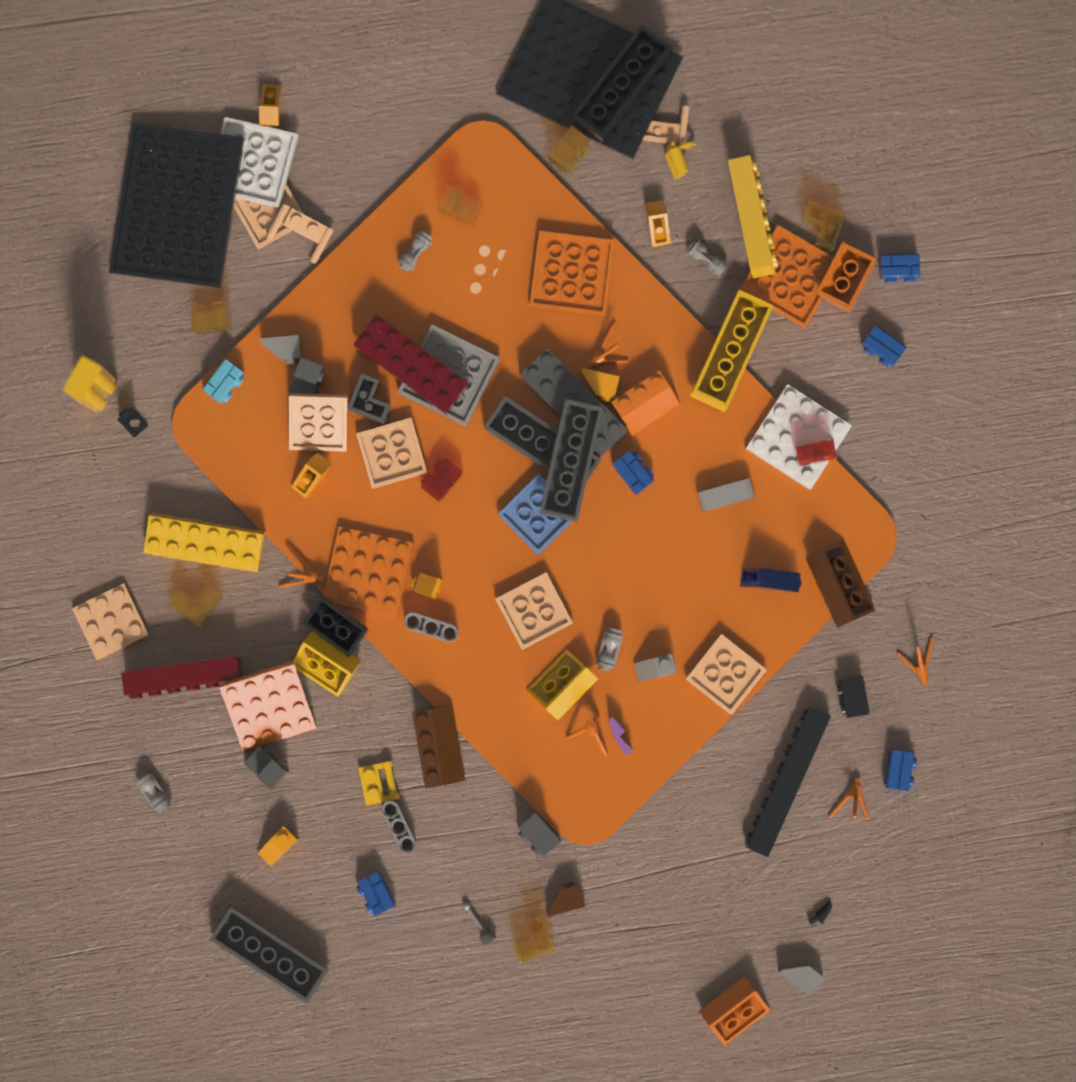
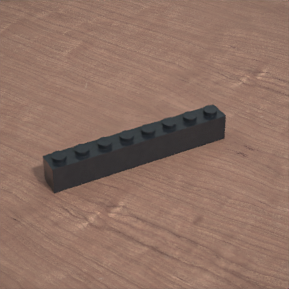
M812 707L803 710L800 716L802 723L800 727L796 726L792 734L794 741L792 745L788 744L784 752L786 759L784 763H779L776 770L779 773L776 780L772 779L768 788L771 791L769 797H764L760 806L763 808L761 815H756L752 824L755 828L752 833H748L745 839V843H747L746 848L769 857L831 718L830 715Z

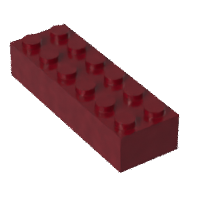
M375 314L353 344L356 349L445 415L449 413L469 386L466 380L377 314Z
M233 656L121 672L124 696H129V699L143 698V694H148L151 697L160 696L162 691L174 694L180 693L183 688H187V691L200 690V686L206 685V688L219 687V683L242 677L240 657Z

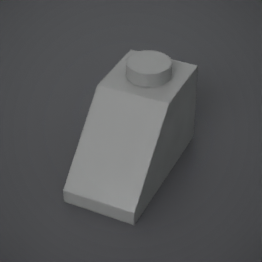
M299 335L260 338L261 344L281 361L286 362V364H297L298 360L302 357Z
M672 654L634 663L638 682L677 673Z
M809 965L781 968L779 970L783 976L809 996H812L824 980V977L821 975L823 971L815 965L812 968Z

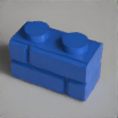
M919 254L881 255L879 258L880 280H885V283H895L897 279H904V282H916V279L920 277Z
M877 325L874 326L861 345L864 347L863 351L870 356L874 354L880 358L879 362L885 367L889 365L893 367L907 348V346Z
M630 450L612 466L632 492L638 495L654 482L653 477L655 475L649 467L644 468L641 464L643 460L640 455Z
M890 750L884 788L909 791V788H913L914 777L911 776V773L917 764V757H914V753Z
M379 871L358 881L359 886L356 888L361 897L365 896L368 902L365 906L369 914L373 913L374 916H377L396 906Z

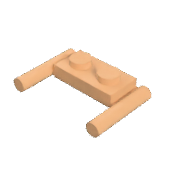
M682 106L680 125L652 121L643 141L685 143L690 107Z
M283 203L266 238L273 240L281 224L318 243L309 260L316 264L334 230Z

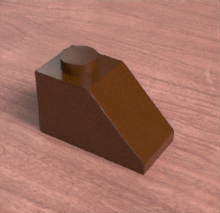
M574 881L563 884L564 888L559 890L547 912L548 917L585 907L579 884L575 885Z

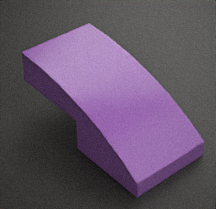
M611 717L609 723L612 734L621 750L628 756L633 750L620 737L625 730Z

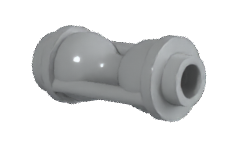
M421 230L419 233H416L409 251L397 260L400 263L398 266L406 272L409 270L414 271L417 258L432 245L431 241L433 238Z
M694 240L689 246L688 250L690 252L688 255L697 260H704L713 276L720 277L728 267L724 259L722 260L718 256H710L701 240L698 242Z
M608 627L607 632H604L596 664L599 665L598 669L610 672V668H615L623 636H621L623 631Z
M145 772L137 778L138 782L136 785L154 811L161 814L172 806L171 800L152 773L147 774Z

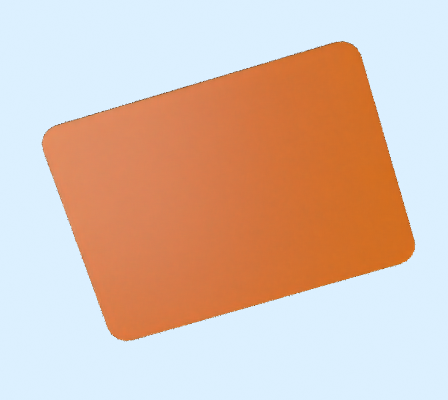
M484 120L468 123L449 137L183 396L174 410L172 419L174 439L182 451L261 531H266L265 535L303 574L306 573L305 567L286 547L287 543L295 549L314 572L325 576L323 584L318 582L314 584L323 594L339 526L414 543L398 618L340 605L337 606L368 628L365 637L434 707L453 704L457 731L559 835L571 843L581 845L601 843L613 835L832 618L822 593L816 584L813 573L808 566L806 557L844 541L865 586L887 564L895 552L897 542L895 523L886 509L833 456L812 489L809 490L746 449L777 401L746 369L725 412L690 397L716 338L510 131L498 123ZM421 230L433 238L431 241L432 245L417 258L414 271L409 270L406 272L398 266L400 263L397 260L409 251L415 234ZM539 230L615 240L605 316L529 307ZM483 245L490 248V254L486 257L479 254V248ZM500 250H506L502 258V261L499 260L497 256L498 252ZM477 264H483L486 267L483 275L475 273L474 269ZM496 268H498V270H497V272H496V274H495V277H494V276H493V271H494ZM478 282L481 285L479 293L471 292L470 286L472 283ZM375 314L419 346H421L432 324L500 358L466 427L398 394L397 392L402 382L353 346ZM613 322H616L614 330L602 352L618 343L619 347L605 356L606 359H628L629 362L601 364L589 369L586 362L595 355ZM299 335L302 358L323 366L325 370V380L322 385L319 384L316 391L319 394L347 395L346 452L289 450L288 393L294 381V373L298 363L286 364V362L281 361L261 344L260 338ZM547 348L592 394L593 392L581 375L582 368L619 376L615 399L660 370L680 405L633 436L628 431L600 458V464L586 483L577 523L571 522L537 555L498 516V513L538 474L547 482L548 472L485 431L484 426L504 396H506L556 430H559L561 419L520 378V374ZM226 359L244 373L243 378L245 379L238 388L235 386L231 391L233 395L227 403L223 402L220 404L205 393L202 388L223 360ZM361 373L380 381L374 399L391 405L385 425L412 418L427 474L372 489L356 433L384 425L348 411V406ZM610 400V403L601 402L626 428V426L624 425V423L612 407V400ZM630 450L633 453L637 452L643 460L641 464L644 468L649 467L655 475L653 477L654 482L638 495L632 492L612 466ZM318 452L331 462L332 465L311 494L304 498L291 486L305 464ZM744 479H751L756 497L702 512L697 493ZM547 572L573 624L522 650L495 599ZM423 573L442 580L436 599L414 592L415 587H412L415 576L419 577V574ZM409 613H417L451 624L458 629V638L454 642H446L411 631L405 626L404 619ZM412 616L408 619L410 627L418 625L417 617ZM430 622L426 626V630L429 633H434L437 629V625L434 622ZM608 627L623 631L621 635L623 639L615 668H610V672L598 669L599 665L596 664L604 632H607ZM452 628L446 629L444 632L445 637L448 639L453 638L455 630ZM721 634L767 669L732 715L685 680ZM567 649L598 680L557 720L527 689ZM669 654L673 655L677 673L638 682L634 663ZM596 714H599L600 717L596 722L597 733L608 756H604L593 735L583 732L569 739L566 736L583 728L588 721H592ZM611 717L625 730L620 737L633 750L628 756L621 750L612 734L609 723Z

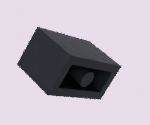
M863 676L839 680V684L836 687L838 696H842L843 703L840 704L841 714L845 715V718L869 715L870 711Z

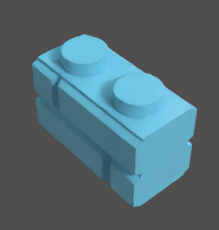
M224 359L202 390L220 404L223 402L227 403L233 395L231 391L234 387L238 388L245 379L243 378L244 373Z

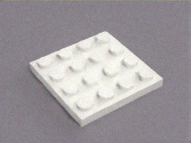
M225 117L220 134L245 138L236 198L280 208L299 135Z
M787 384L746 449L811 490L852 425Z

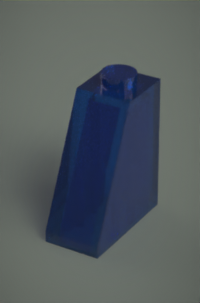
M742 568L740 587L781 592H799L801 573L767 568Z

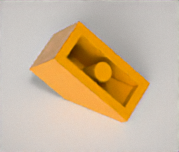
M262 85L259 103L260 125L279 126L282 85Z
M664 200L645 203L652 247L671 244Z
M582 368L581 375L595 397H599L601 402L610 403V400L613 401L616 395L619 376Z
M317 452L305 464L291 487L304 498H307L326 475L332 463Z
M420 573L419 577L415 576L412 587H415L414 592L436 599L442 580Z
M283 826L258 854L272 866L299 839L286 826Z

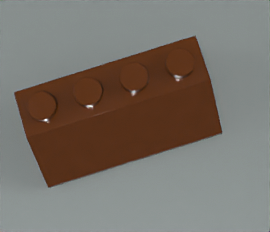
M844 541L806 557L808 566L813 573L816 584L822 593L837 628L876 611Z
M453 704L413 711L412 715L425 789L465 781Z

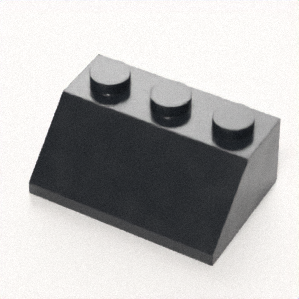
M323 595L319 597L303 621L304 625L348 657L356 650L368 632L366 626Z

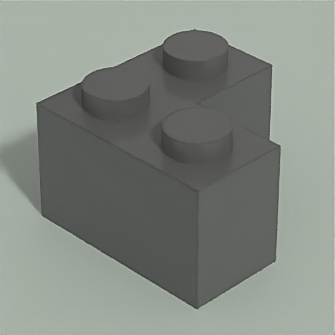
M301 357L295 370V378L288 396L290 393L319 394L316 390L319 384H323L326 377L323 366Z
M361 373L348 406V411L385 425L391 405L374 399L380 381Z
M259 746L244 764L272 790L289 773L286 770L288 766L281 759L276 761L272 757L274 753L269 748Z
M536 812L518 827L520 830L518 832L519 836L525 842L529 840L533 844L530 848L537 856L541 854L544 857L561 842Z

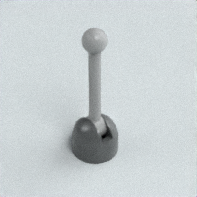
M468 902L464 903L463 909L469 912L481 930L480 940L484 946L496 938V935L493 931L484 929L470 909V904Z

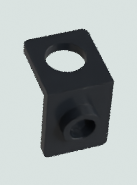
M132 407L129 409L125 408L117 419L134 438L148 427V424ZM134 419L140 421L141 425L138 430H132L129 426L130 422Z

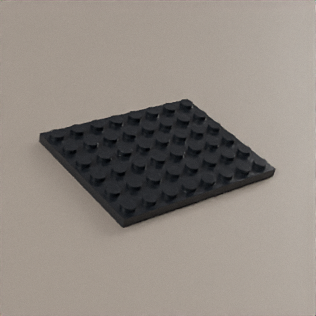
M542 0L496 94L634 160L683 60V56L674 52L669 55L605 141L601 142L574 122L572 114L634 33L564 0Z
M133 123L109 273L222 288L245 138Z

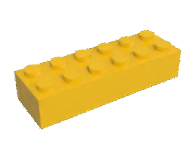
M750 155L730 159L728 164L750 271L753 278L776 274L775 268L778 267L775 252H771L775 248L771 233H767L771 229L768 217L764 215V213H767L764 198L760 197L763 194L760 179H756L759 176L756 160L752 161Z
M738 290L690 397L723 412L727 410L774 305Z
M82 356L65 384L63 391L78 403L99 413L100 410L103 411L108 403L106 400L108 395L113 394L116 390L117 384L115 383L117 380L103 367Z
M152 512L148 519L144 553L258 572L261 565L266 531Z

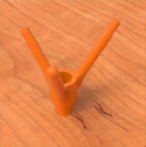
M613 322L595 355L586 362L589 369L601 364L629 362L628 359H606L605 356L619 347L618 343L602 352L614 330L616 322Z
M287 543L286 547L305 567L306 573L289 572L288 576L304 579L279 584V588L310 582L323 584L325 576L314 572L295 549Z
M930 637L924 663L919 645L916 646L919 664L915 666L904 655L897 652V655L917 674V678H920L921 685L929 683L927 670L934 637Z
M596 714L594 719L588 721L583 728L566 736L569 739L583 732L593 735L604 756H608L597 733L596 722L600 717L599 714Z
M854 778L850 790H848L845 797L828 815L829 818H832L849 798H852L853 818L857 817L859 800L865 819H869L861 793V779Z

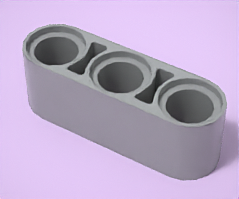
M750 478L697 493L702 512L756 497Z
M409 613L404 619L405 626L411 631L446 642H454L458 638V629L451 624L417 613ZM412 616L418 618L419 622L416 627L408 625V619ZM430 622H434L437 625L434 633H429L426 630V626ZM448 628L455 630V636L451 639L446 638L444 635L445 630Z
M395 801L385 802L382 806V813L399 849L404 853L412 852L416 848V840L400 806ZM388 804L395 805V814L389 815L386 813L385 809ZM395 822H403L405 827L402 832L394 830ZM404 839H410L413 842L411 849L406 850L402 847Z

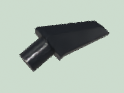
M830 900L815 912L816 916L808 920L811 927L818 923L823 925L832 909Z

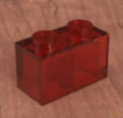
M833 439L794 448L797 467L837 459Z
M447 458L439 459L433 466L435 469L431 475L427 474L421 481L423 484L421 489L439 503L463 474V471Z

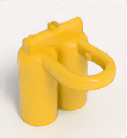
M689 141L678 146L675 145V142L668 143L665 158L673 179L680 178L689 172L682 151L696 145L695 141Z

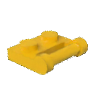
M392 761L358 768L366 806L400 799L399 793L396 791ZM379 769H384L389 790V795L386 796L383 793Z

